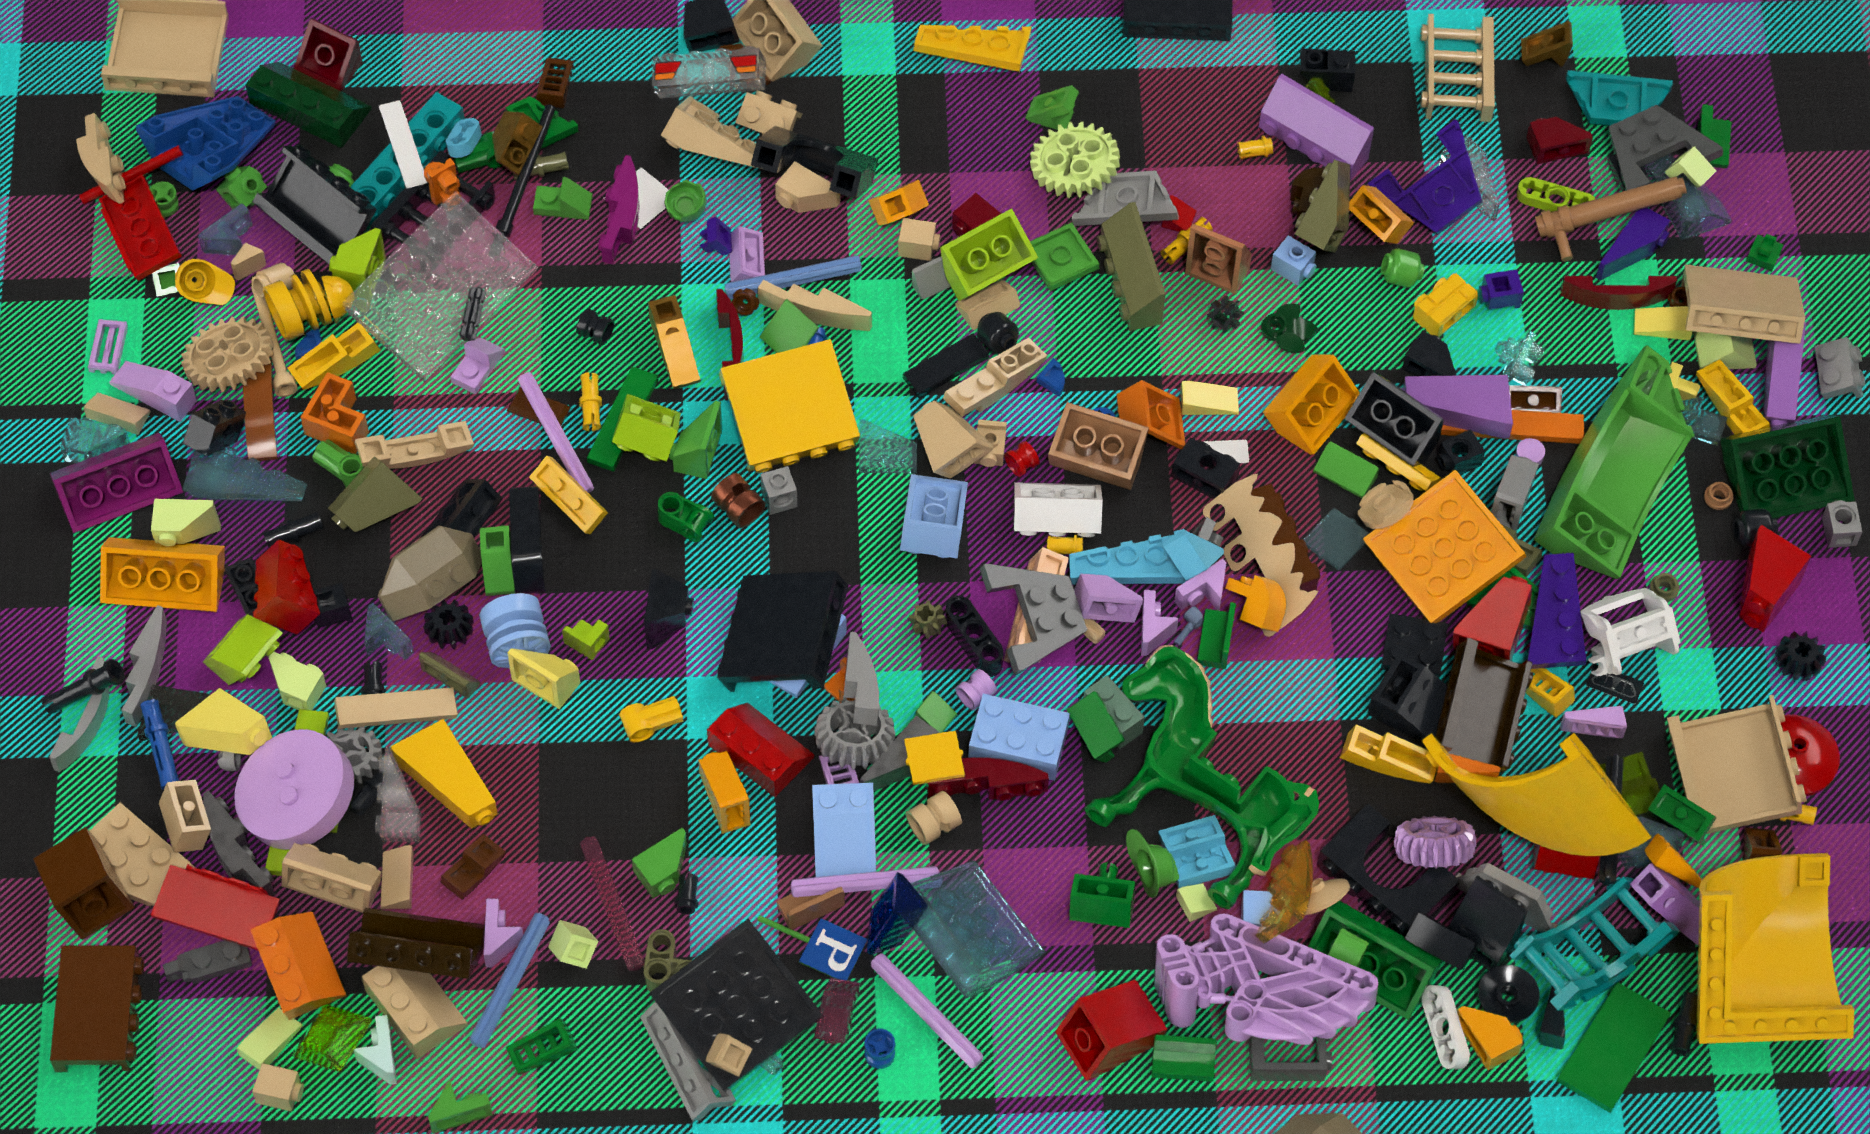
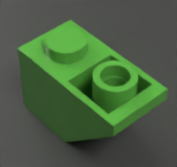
M509 526L480 528L481 560L486 596L514 594L515 585Z

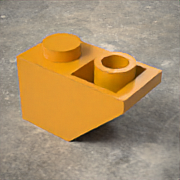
M919 180L868 200L878 226L889 224L929 206Z

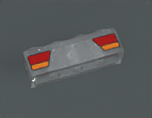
M746 46L739 50L717 49L715 52L704 53L701 51H691L688 54L680 55L665 53L662 56L653 57L652 88L659 98L765 90L766 59L760 48Z

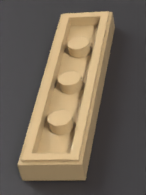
M453 687L335 697L334 700L338 729L456 719L458 715Z

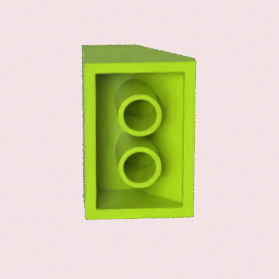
M1012 208L940 247L945 276L959 301L1039 258Z

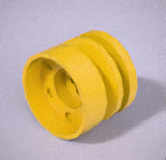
M310 269L301 271L303 284L296 274L290 275L292 286L290 290H288L282 280L263 287L264 297L272 318L282 337L287 342L304 335L302 321L306 320L313 330L319 329L316 315L323 325L326 326L332 323L326 294Z

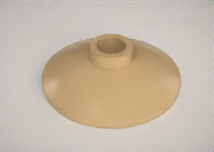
M1322 878L1311 881L1306 886L1308 890L1294 904L1296 914L1309 915L1332 906L1347 894L1350 889L1349 882L1346 879L1324 881Z

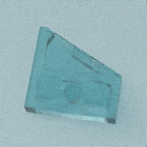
M860 420L859 473L917 474V443L871 422Z

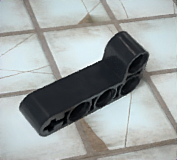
M539 487L509 488L511 556L515 593L545 592Z

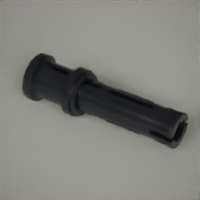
M109 659L104 662L102 667L87 670L82 679L50 695L44 696L42 704L44 706L53 702L54 704L45 708V710L50 714H54L89 694L100 695L105 691L106 687L112 684L120 685L124 682L123 668L116 660Z

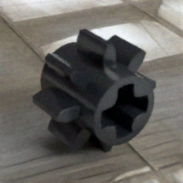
M1224 296L1221 303L1217 300L1211 303L1212 308L1215 310L1210 311L1207 317L1212 318L1214 323L1212 328H1222L1223 332L1226 333L1230 329V325L1235 329L1240 325L1237 318L1244 315V312L1239 310V300L1235 302L1229 301L1228 296Z

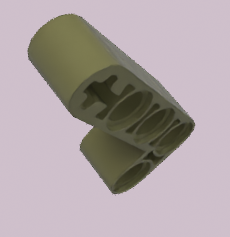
M656 930L648 938L644 976L646 987L650 992L692 961L676 959L675 938L668 930ZM659 945H667L669 947L666 951L661 952L655 949ZM655 973H663L666 975L664 978L660 980H656L651 977Z

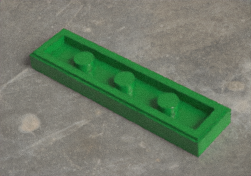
M631 367L587 456V463L613 472L615 471L624 450L618 448L617 444L612 443L626 395L629 394L649 401L658 382V375Z

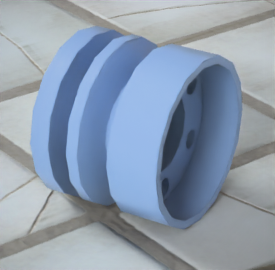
M525 593L509 594L490 601L481 609L479 617L484 635L487 637L486 644L492 664L502 668H510L507 652L511 648L548 654L551 645L546 627L543 624L544 619L538 598Z

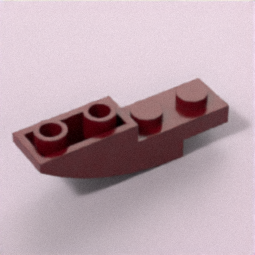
M962 758L965 777L926 783L928 798L941 791L951 796L952 794L964 792L966 794H976L987 789L989 800L1006 801L1014 796L1027 795L1035 797L1043 792H1048L1049 776L1048 773L1035 767L1005 759Z

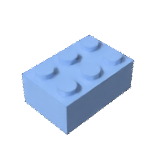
M983 694L969 743L968 758H996L1019 762L1048 773L1049 780L1055 781L1068 733L1070 713Z

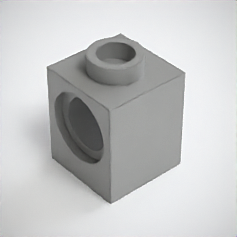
M788 466L760 474L761 492L770 515L797 507V489Z
M1838 500L1827 503L1822 521L1828 548L1857 546L1862 534V527L1856 502ZM1837 520L1843 521L1846 524H1841Z

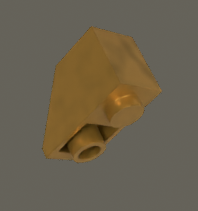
M504 111L493 133L496 161L514 174L519 175L543 126L522 112Z

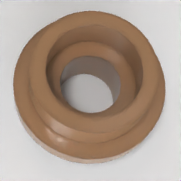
M1715 482L1709 485L1704 493L1706 504L1715 510L1727 509L1732 504L1734 497L1729 485L1723 482ZM1718 495L1722 497V499H1717L1714 496Z

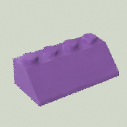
M1283 74L1278 77L1264 104L1259 122V128L1263 129L1266 134L1275 136L1285 142L1290 148L1297 149L1316 163L1326 167L1328 163H1333L1335 159L1350 164V181L1369 159L1374 127Z

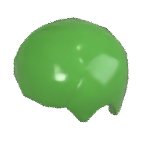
M689 180L673 185L666 192L664 201L670 217L680 222L697 220L704 213L707 204L706 194L700 183L695 184Z

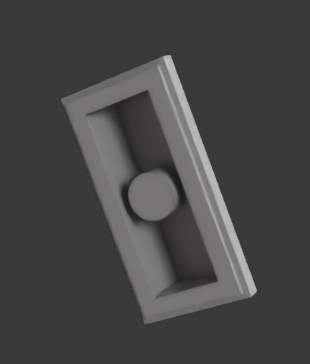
M942 256L912 270V286L921 299H926L951 287L945 276Z

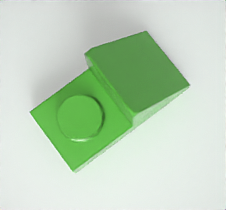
M1070 85L1035 96L1025 118L1030 122L1058 130V125L1067 129L1073 115L1074 102L1079 91Z
M563 177L561 188L537 186L533 213L534 215L589 220L593 194L567 177Z
M448 1081L428 1119L432 1134L492 1116V1110L487 1093L481 1095L479 1093L469 1094L461 1101L456 1102L451 1082Z

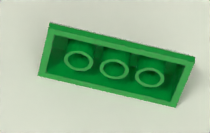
M1340 900L1328 907L1308 947L1328 955L1342 928L1368 942L1369 945L1358 968L1372 973L1378 979L1376 1002L1409 1020L1421 1002L1427 986L1432 984L1443 960L1407 941L1404 936Z

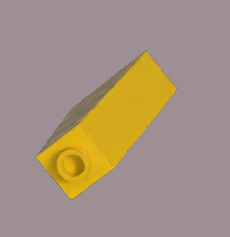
M444 719L390 746L396 765L471 829L477 825L482 826L489 823L494 816L498 815L495 800Z

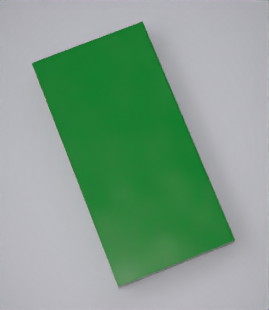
M1617 982L1560 1073L1557 1082L1611 1113L1668 1021L1671 1012Z

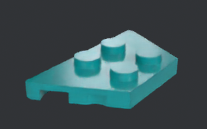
M1568 70L1566 75V81L1589 124L1608 126L1655 105L1660 106L1671 91L1673 84L1672 80Z

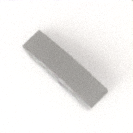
M159 605L155 608L129 652L134 667L125 681L130 696L122 708L125 722L134 727H137L143 716L140 704L151 699L164 655L167 619L163 607Z

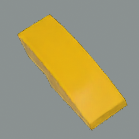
M358 322L338 338L332 334L287 367V369L302 389L305 390L320 385L327 372L340 376L365 362L381 350L362 324Z
M1355 725L1348 732L1340 755L1341 759L1355 765L1416 782L1431 784L1437 770L1425 756L1428 750L1388 732L1381 736L1359 725Z

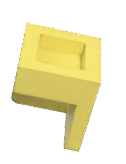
M1672 362L1670 366L1672 373L1669 376L1674 389L1678 388L1684 407L1691 410L1700 385L1680 378L1683 365Z

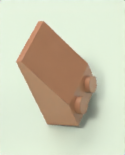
M1192 224L1185 274L1237 294L1250 269L1252 254L1245 244Z

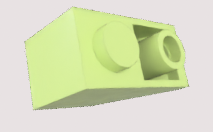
M273 652L268 658L283 704L297 710H313L326 688L323 672L315 665H304L297 662L289 654Z

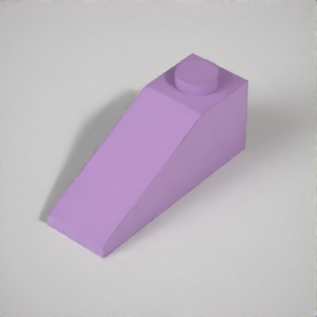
M125 361L109 382L111 386L179 422L183 420L197 402L192 383L170 371Z

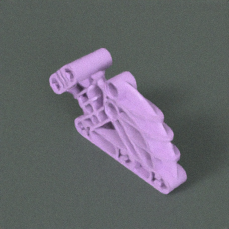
M1219 914L1212 919L1209 939L1204 942L1199 941L1192 946L1185 945L1180 937L1172 934L1164 935L1158 940L1154 986L1158 996L1161 997L1162 1005L1165 1004L1164 1010L1169 1021L1176 1027H1188L1195 1022L1197 1005L1201 1008H1208L1210 1004L1230 1002L1226 1010L1225 1034L1231 1040L1241 1042L1254 1036L1263 1039L1285 1040L1296 1044L1310 1045L1313 1037L1334 1038L1337 1029L1355 1026L1358 1022L1357 1016L1362 1012L1372 1010L1376 1004L1378 979L1368 971L1229 914ZM1257 970L1271 975V977L1260 979ZM1232 986L1235 995L1225 996V988Z

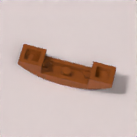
M270 359V364L263 365L265 372H256L257 379L248 378L246 379L247 385H243L244 411L246 412L245 432L249 462L278 459L274 420L272 359Z

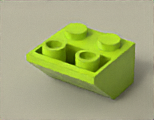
M247 614L234 624L204 659L203 663L228 685L237 681L242 683L247 677L250 679L260 669L259 661L265 656L269 657L280 645L277 639L282 635V632Z

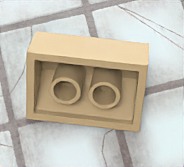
M748 0L732 19L740 40L751 55H757V64L771 81H775L806 66L823 46L790 0Z
M294 843L282 862V887L362 913L365 908H371L381 881V871L377 870L372 864L365 862L358 864L349 861L344 855L338 853L328 854L319 851L316 846L307 843L302 845Z
M376 966L361 976L366 993L381 1013L388 1015L390 1025L416 1059H419L468 1026L467 1021L429 973Z

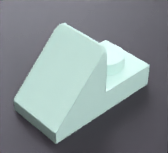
M388 1015L376 1016V1028H371L373 1046L354 1049L356 1061L390 1085L397 1084Z

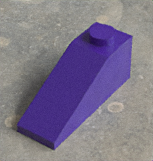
M1649 208L1637 210L1601 260L1596 278L1602 280L1651 256L1658 246L1663 247L1670 236V232L1667 231L1670 220Z

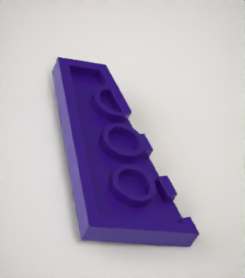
M1574 553L1544 555L1528 661L1532 662L1531 669L1586 665Z

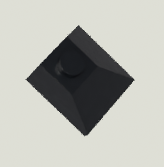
M652 569L644 618L647 649H654L684 628L687 615L692 616L694 598H689L688 586L656 569Z

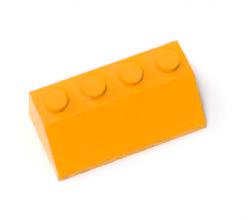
M109 537L101 546L100 603L157 607L159 605L163 608L217 612L224 578L225 546L193 543L164 546L155 543L153 540Z

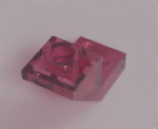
M834 978L829 979L820 1007L823 1018L817 1022L815 1039L824 1040L830 1044H845L851 1031L853 1007L859 995L860 983Z

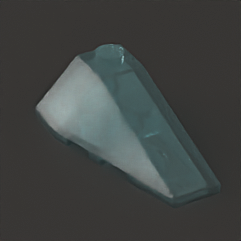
M1671 154L1644 165L1651 183L1669 179L1665 171L1676 161ZM1684 173L1678 175L1677 179L1683 177L1687 193L1682 194V198L1661 203L1681 240L1732 223V219L1721 200L1704 184L1697 188Z
M227 446L208 456L195 450L182 491L189 492L191 496L196 498L302 502L307 484L279 470L267 471L259 465V460L252 457L247 461L236 455V449Z

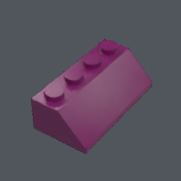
M160 433L50 473L73 533L154 503V499H167L183 493L166 443Z

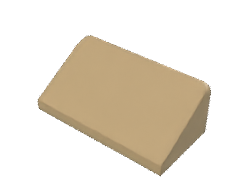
M1001 280L958 301L955 305L968 325L975 330L978 328V323L984 315L993 312L1007 314L1019 308L1020 302L1016 289L1004 280Z
M97 393L84 406L86 418L139 435L151 412L149 409L101 393Z
M412 845L383 852L381 909H412L414 861Z

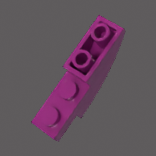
M625 155L622 164L616 166L613 187H608L605 196V202L609 205L608 230L606 234L601 235L598 250L602 252V262L612 265L622 242L633 245L639 221L638 181L635 166L629 155Z

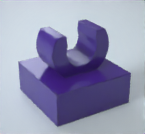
M717 217L708 219L707 229L700 232V236L708 241L701 244L700 248L707 253L716 250L722 256L732 253L731 229Z

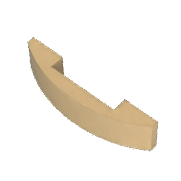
M466 421L438 425L437 432L390 440H385L383 435L355 439V445L362 466H366L375 456L389 469L414 467L437 462L465 452L474 446Z

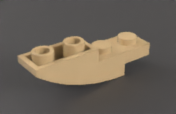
M95 113L85 116L86 135L76 139L80 158L102 191L115 202L123 203V190L126 189V184L122 177L124 165L120 156L113 154L108 142V137H111L109 127L105 121L101 122Z
M1028 337L988 360L985 369L946 390L943 399L962 417L975 409L982 412L1022 383L1047 359L1048 355Z

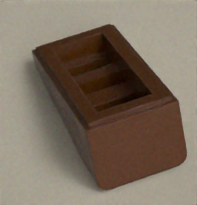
M556 58L546 59L536 94L537 100L543 106L549 104L554 107L565 108L574 61ZM552 67H560V68H566V69H565V70H562V69H553ZM550 73H551V74L564 75V76H563V77L551 76ZM548 81L561 82V84L548 83ZM547 88L559 89V91L547 90Z

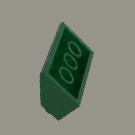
M281 62L260 65L245 84L248 100L251 105L341 149L372 109L370 105Z

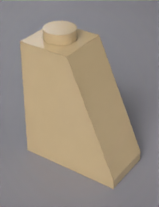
M933 401L925 404L920 411L913 415L930 465L936 474L951 479L993 450L992 444L952 407Z

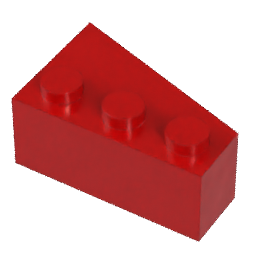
M279 539L256 560L255 583L258 585V591L254 594L257 609L253 611V617L298 635L320 615V611L301 548Z

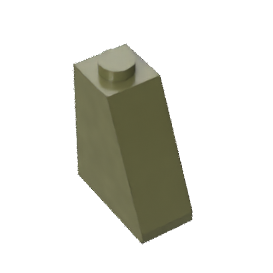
M374 456L328 509L335 514L331 519L343 530L350 527L354 532H357L418 504L423 498Z

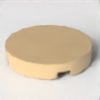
M1398 480L1392 481L1393 484L1389 485L1381 483L1365 494L1359 503L1361 508L1358 510V516L1366 527L1371 529L1388 527L1401 520L1410 511L1413 504V494L1406 483Z

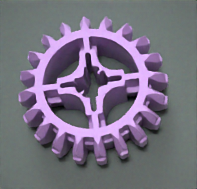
M1435 815L1433 817L1423 816L1419 819L1413 818L1411 821H1405L1397 826L1394 847H1396V854L1399 859L1403 860L1406 864L1412 863L1415 867L1423 866L1424 868L1434 867L1437 869L1438 867L1458 866L1460 863H1466L1469 859L1473 858L1476 847L1475 830H1473L1472 825L1467 824L1464 820L1458 821L1457 818L1436 817Z

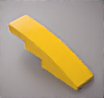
M1720 359L1697 371L1696 375L1709 398L1734 434L1759 430L1770 426L1767 419L1753 405L1754 397Z

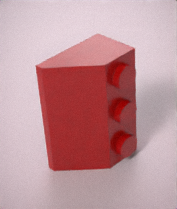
M748 702L726 709L707 729L708 746L718 753L727 751L733 765L773 797H776L814 758V754Z

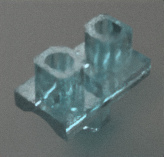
M1530 330L1526 333L1524 339L1516 341L1514 338L1509 337L1507 341L1498 342L1495 347V352L1500 357L1498 361L1501 364H1506L1502 375H1508V383L1512 379L1524 386L1529 383L1533 378L1535 370L1524 364L1525 359L1535 365L1543 355L1545 349L1534 342L1536 334Z

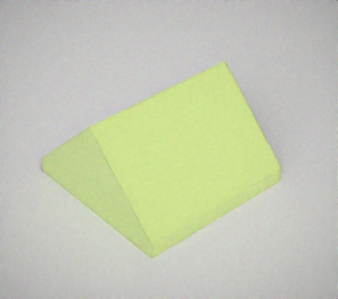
M1693 331L1699 369L1719 359L1728 369L1756 368L1757 364L1752 338Z

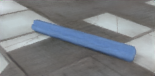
M851 256L726 283L725 293L731 300L734 299L733 294L738 289L744 290L749 288L758 294V286L763 280L782 289L791 287L793 284L800 285L860 272L862 265L859 256Z
M541 913L534 914L470 1036V1043L479 1048L486 1047L550 924L549 918Z

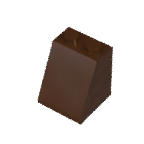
M86 827L33 858L54 908L82 940L135 908L100 843Z

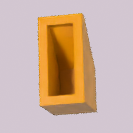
M1466 1006L1458 1008L1457 1013L1464 1036L1487 1071L1519 1054L1523 1044L1522 1034L1518 1027L1511 1025L1506 1017Z

